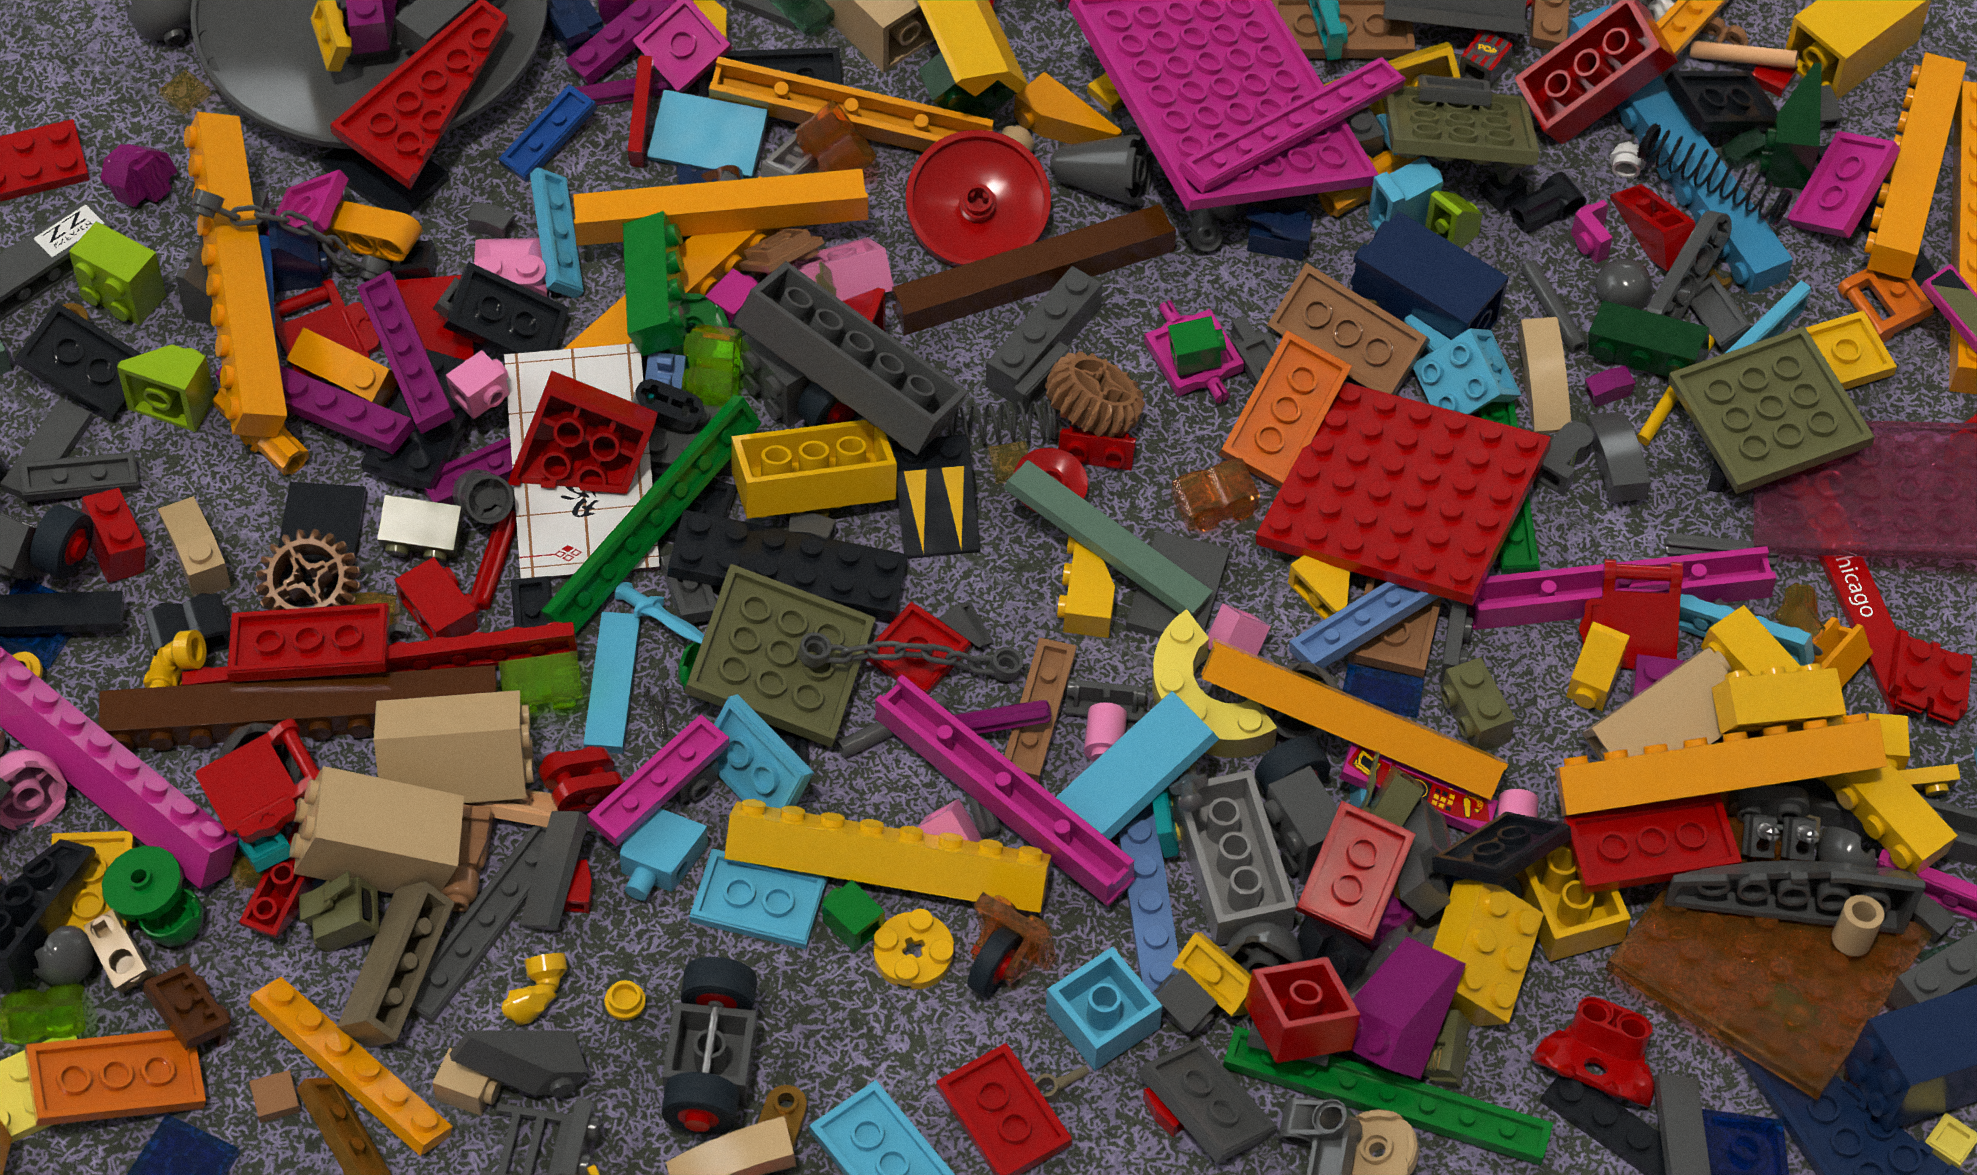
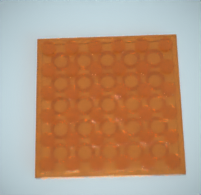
M1731 814L1728 816L1742 863L1796 860L1781 857L1782 842L1778 840L1775 841L1774 858L1750 857L1741 854L1744 822L1739 821L1737 817H1733ZM1763 838L1758 840L1756 844L1757 849L1763 846ZM1670 880L1609 958L1605 970L1818 1100L1848 1058L1867 1020L1878 1016L1888 1001L1897 977L1911 969L1933 934L1910 919L1904 934L1878 931L1870 950L1866 954L1849 956L1835 947L1832 941V931L1835 926L1664 905V897L1670 885Z

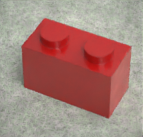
M115 488L82 497L81 512L89 515L93 521V537L90 546L107 583L145 572L146 543L120 489Z
M435 557L395 579L399 601L429 639L434 637L450 638L465 636L478 630L476 614L480 611L476 601L469 593L464 595L461 592L453 571L448 566L443 568Z

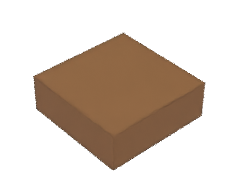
M290 1070L249 1081L260 1123L301 1112Z

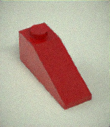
M1643 184L1610 194L1611 201L1649 259L1666 271H1669L1696 226L1695 221Z

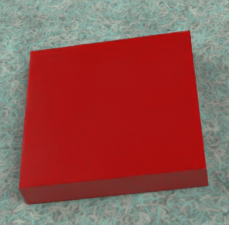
M912 601L874 641L936 644L964 653H968L972 648V642ZM877 647L878 654H895V647ZM906 649L909 652L921 651L920 649ZM933 650L930 656L945 659L948 653ZM902 657L897 660L865 659L896 681L897 678L904 675L927 695L955 667L954 665L931 663L923 658Z

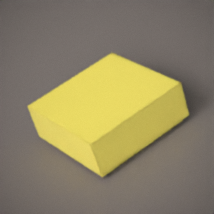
M1945 1113L1925 1142L1933 1148L1932 1153L1947 1164H1953L1959 1169L1977 1144V1132L1948 1113Z

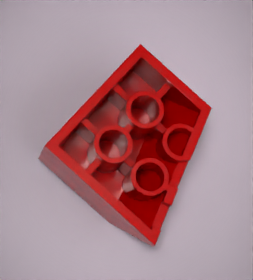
M551 370L507 483L520 486L521 483L540 484L542 488H556V486L579 487L582 491L627 494L653 431L658 412Z

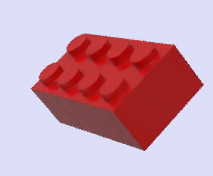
M1619 0L1514 79L1543 131L1560 144H1564L1678 62V59L1648 8L1638 0Z

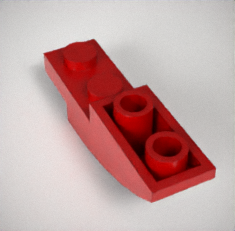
M298 822L295 823L287 839V842L290 844V846L294 834H298ZM292 857L267 868L239 920V924L277 939L300 912L299 896L314 890L312 883L315 878L294 874L295 858Z

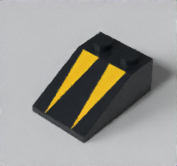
M967 434L935 437L918 455L902 447L897 441H892V452L897 463L896 500L904 554H908V559L980 552L972 464Z

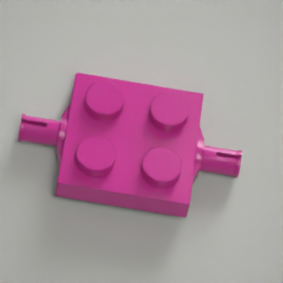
M1167 300V305L1165 302L1161 303L1158 309L1167 323L1161 328L1145 333L1144 343L1176 396L1179 397L1206 387L1213 395L1216 403H1221L1222 400L1225 402L1230 397V393L1221 381L1243 372L1244 362L1211 309L1195 315L1180 316L1171 300ZM1212 316L1215 330L1222 329L1226 343V351L1221 352V367L1178 376L1169 348L1168 325Z

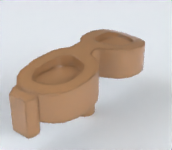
M1713 17L1700 31L1717 36L1718 38L1715 43H1723L1726 39L1734 45L1748 46L1749 44L1744 29L1737 25L1727 27L1724 20L1718 17Z

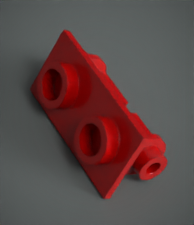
M1072 425L1069 426V429L1062 428L1060 431L1059 449L1073 455L1081 464L1132 471L1136 438L1129 437V433H1125L1122 437L1114 436L1111 438L1104 435L1098 437L1091 431L1083 432L1081 428H1074Z

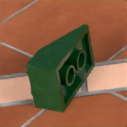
M1814 62L1777 113L1774 127L1767 128L1764 146L1767 151H1761L1758 171L1765 173L1764 186L1773 181L1772 187L1803 190L1812 176L1820 148L1822 63Z

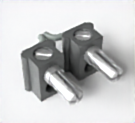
M1745 814L1741 854L1750 857L1774 858L1775 841L1779 838L1776 833L1779 834V831H1783L1781 857L1813 861L1814 846L1819 840L1815 837L1819 836L1816 831L1817 821L1815 818L1784 816L1783 825L1777 824L1776 816ZM1763 838V846L1757 849L1756 844L1758 840ZM1801 840L1803 847L1797 852L1796 845Z

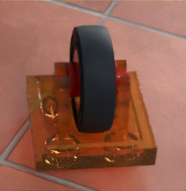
M982 892L974 904L979 928L982 933L970 951V954H972L971 959L974 960L968 976L967 986L979 995L988 998L1002 986L1005 980L1014 983L1030 961L1048 972L1057 959L1052 933L1049 931L1050 927L1043 920L1033 915L1026 918L1015 911V905L1008 899L1000 895H996L993 898Z

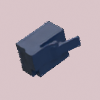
M589 0L548 1L546 26L566 57L571 56L604 28L603 20Z
M1248 205L1246 218L1252 220L1247 251L1302 261L1304 251L1308 250L1313 222H1311V214H1306V208L1262 210Z

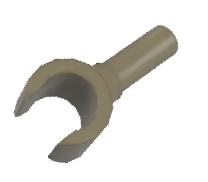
M1083 1065L1058 1078L1051 1074H1042L1036 1078L1034 1083L1038 1089L1045 1085L1054 1087L1052 1091L1043 1095L1048 1103H1053L1059 1099L1062 1089L1087 1076L1089 1070L1086 1065Z

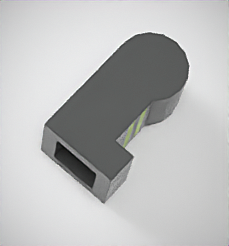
M1578 421L1565 424L1551 440V448L1535 480L1564 496L1572 485L1575 468L1573 467L1583 463L1589 456L1593 441L1591 428L1585 423Z

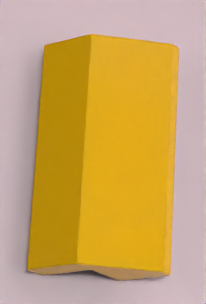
M918 0L957 85L975 97L997 80L1016 93L1028 86L989 0Z

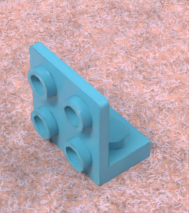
M1470 328L1421 358L1413 366L1430 405L1471 415L1491 402H1512L1522 396L1491 330Z

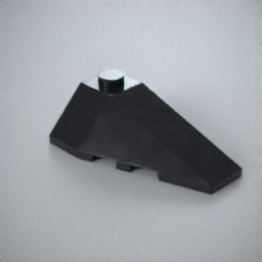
M60 839L24 865L23 874L7 886L0 883L1 989L19 993L34 974L33 969L39 968L34 952L43 947L48 936L60 927L96 854L94 847Z

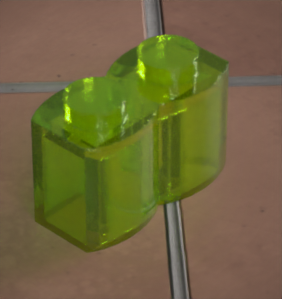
M698 324L691 330V333L686 334L684 355L689 356L690 367L684 371L682 390L698 396L704 405L723 407L733 395L739 396L742 329Z
M577 651L498 662L502 692L520 690L521 705H529L530 714L537 713V705L552 703L553 710L577 707L576 699L584 698Z
M78 984L56 985L44 992L25 989L20 992H11L2 997L0 1002L2 1041L9 1044H26L36 1041L44 1035L51 1038H68L85 1031L89 1013L84 986Z

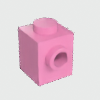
M482 350L446 374L451 398L473 419L488 409L498 406L505 397L510 395L506 380L509 375L506 368L498 359H490Z

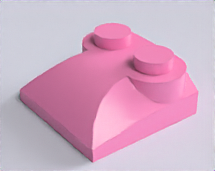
M539 238L475 240V265L548 298V289L546 288L545 281L546 265L542 260Z

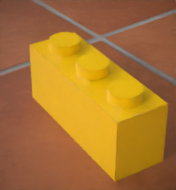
M1818 663L1800 666L1796 672H1785V667L1765 669L1761 671V675L1749 676L1748 670L1734 671L1725 674V680L1712 687L1720 734L1760 731L1764 728L1787 725V728L1801 727L1803 722L1827 719V724L1846 715L1837 668L1822 669L1821 664Z

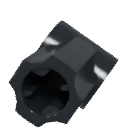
M1558 172L1546 179L1539 190L1510 203L1509 212L1517 227L1527 232L1558 216L1562 220L1570 218L1569 214L1575 216V213L1586 205L1587 199L1566 173Z

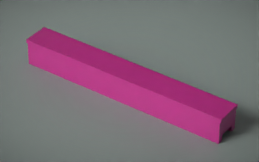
M1768 546L1616 563L1670 566V562H1682L1683 580L1681 594L1693 595L1700 600L1710 603L1718 598H1721L1724 603L1771 598L1777 578L1775 572L1771 571L1768 561ZM1604 564L1488 576L1473 606L1467 605L1469 615L1473 618L1472 628L1473 630L1580 619L1584 616L1586 600L1589 598H1602ZM1616 579L1615 590L1668 593L1669 581Z
M904 675L897 678V685L884 697L880 694L875 699V719L1032 846L1041 849L1044 854H1050L1053 863L1106 906H1109L1135 881L1134 860Z

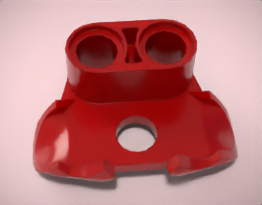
M1598 997L1581 999L1572 1023L1564 1031L1557 1030L1546 1036L1538 1044L1531 1056V1060L1536 1064L1548 1067L1561 1076L1575 1079L1605 1091L1613 1097L1627 1099L1645 1107H1650L1652 1103L1654 1079L1649 1066L1645 1064V1051L1653 1029L1651 1022L1637 1012ZM1596 1063L1602 1066L1606 1073L1594 1075L1588 1072L1584 1065Z

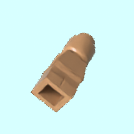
M463 805L458 867L441 891V893L455 902L451 910L453 912H466L469 905L476 900L480 881L479 874L489 856V847L494 827L491 807Z

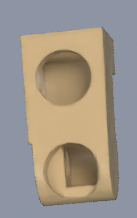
M114 909L84 925L86 934L114 989L123 993L155 975L135 940L131 938L122 919Z

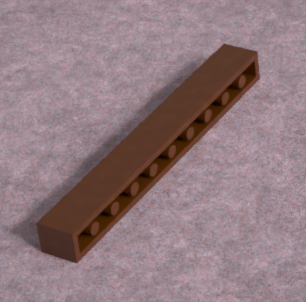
M492 665L99 691L98 726L129 751L135 748L150 747L154 750L162 751L168 750L172 746L181 745L205 748L211 746L212 743H224L230 734L242 726L251 723H269L276 726L281 721L290 718L294 719L298 724L300 738L310 737L315 740H325L334 735H351L361 738L374 733L376 701L498 692L496 667Z

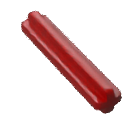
M510 511L504 519L494 523L470 594L476 601L479 609L483 611L490 608L517 528L516 512Z

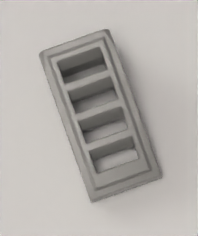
M799 129L762 162L761 177L811 173L830 149L831 142L806 130ZM802 144L812 150L809 152L798 146Z

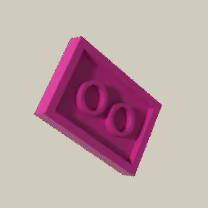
M1837 131L1786 219L1796 228L1850 238L1901 151L1900 147L1895 141Z

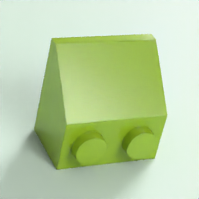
M171 344L120 361L117 366L128 410L196 432L215 397L206 355L193 348L185 349Z

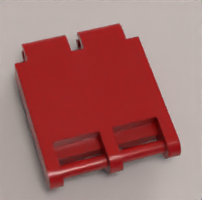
M1899 629L1894 642L1889 693L1896 696L1895 704L1920 714L1922 709L1928 707V717L1954 726V720L1958 721L1967 712L1973 656L1967 653L1961 655L1956 652H1950L1940 648V643L1931 641L1929 644L1924 640L1908 636V631Z

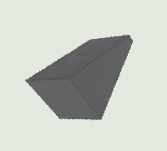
M970 601L957 604L938 618L979 648L994 642Z

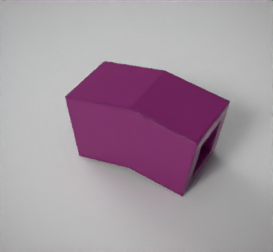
M1626 366L1608 369L1585 379V391L1595 408L1629 397L1636 385Z

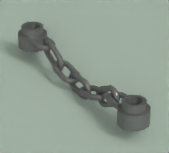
M196 188L191 201L194 204L192 211L199 215L214 219L215 213L228 217L230 222L238 227L258 225L264 219L277 221L287 231L300 236L311 235L322 242V248L336 265L340 267L348 265L357 267L362 270L360 277L371 280L390 270V263L370 255L363 254L361 262L352 259L351 251L336 235L325 236L315 230L312 220L305 215L292 210H286L280 216L267 214L259 205L237 206L229 211L222 208L224 198ZM258 211L254 213V216L258 219L237 221L241 219V216L236 214L237 212ZM286 216H292L305 221L308 225H302V230L287 225L286 223H289L290 219ZM333 241H335L346 253L347 257L341 256L339 260L328 246H333Z
M817 632L806 634L802 638L798 649L800 660L805 666L810 668H817L825 663L846 664L850 661L868 658L874 660H897L902 657L923 658L928 662L936 664L954 665L976 674L993 675L1000 682L1015 680L1019 676L1023 666L1022 655L1011 647L999 648L993 656H972L961 651H954L947 646L901 643L899 641H876L871 644L847 647L831 644L825 635ZM877 647H895V654H878ZM906 649H920L921 651L909 652ZM831 650L841 651V658L829 657ZM867 650V653L852 655V652ZM933 650L948 653L945 659L930 656ZM809 652H815V653H817L818 655H813V654H810ZM957 657L968 660V664L957 661ZM980 661L991 662L990 669L978 668ZM1001 666H1007L1010 670L1004 669Z

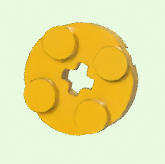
M915 909L912 912L893 916L874 935L875 966L881 976L891 984L911 986V989H925L940 982L950 969L953 961V937L946 925L938 918L933 917L928 910ZM910 943L922 946L921 956L917 958L913 954L905 955L903 952L907 950V945Z

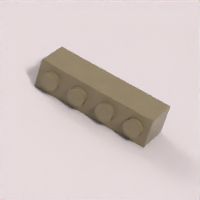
M426 881L396 888L379 927V933L376 934L337 1028L365 1047H374L397 1041L453 908L454 901Z

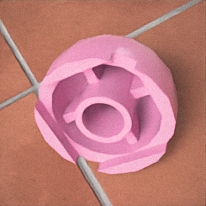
M27 749L12 751L0 757V777L12 787L0 801V825L11 830H18L16 826L35 819L33 828L52 821L63 810L66 803L64 796L66 789L68 790L64 775L52 758L41 752ZM36 809L34 813L26 812Z

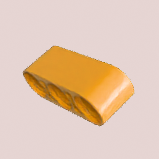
M341 201L336 206L331 217V225L322 234L325 236L336 235L353 253L401 262L415 245L423 229L420 223L408 214ZM333 241L335 244L333 247L342 250L338 246V244L335 241Z

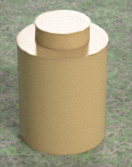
M1855 895L1845 902L1832 931V941L1839 951L1849 956H1861L1870 950L1884 920V910L1879 902L1866 895Z

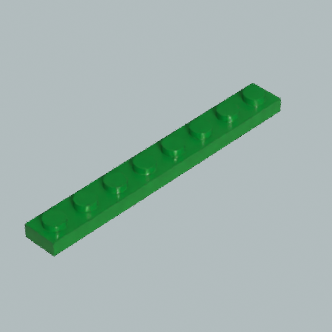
M733 395L541 610L550 623L573 622L576 634L683 513V510L691 504L732 457L731 436L752 434L760 426V420L744 397Z
M1235 1026L1223 1063L1225 1069L1325 1100L1336 1099L1345 1106L1364 1112L1376 1109L1393 1111L1402 1116L1403 1120L1413 1127L1540 1166L1542 1165L1553 1122L1333 1055L1329 1056L1327 1066L1300 1059L1276 1063L1269 1051L1246 1046L1250 1030Z

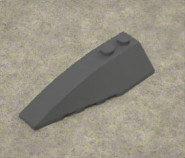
M1797 860L1748 862L1710 867L1673 875L1664 897V905L1835 926L1845 902L1852 896L1866 895L1879 902L1884 910V920L1879 931L1904 934L1925 890V881L1910 871L1895 870L1890 867L1861 866L1849 862Z

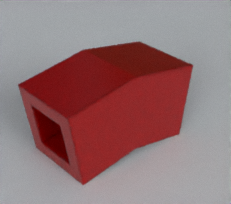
M585 859L576 862L564 911L590 914L593 887L588 862Z
M1150 1087L1144 1089L1143 1101L1155 1122L1172 1137L1176 1136L1184 1128L1182 1123Z

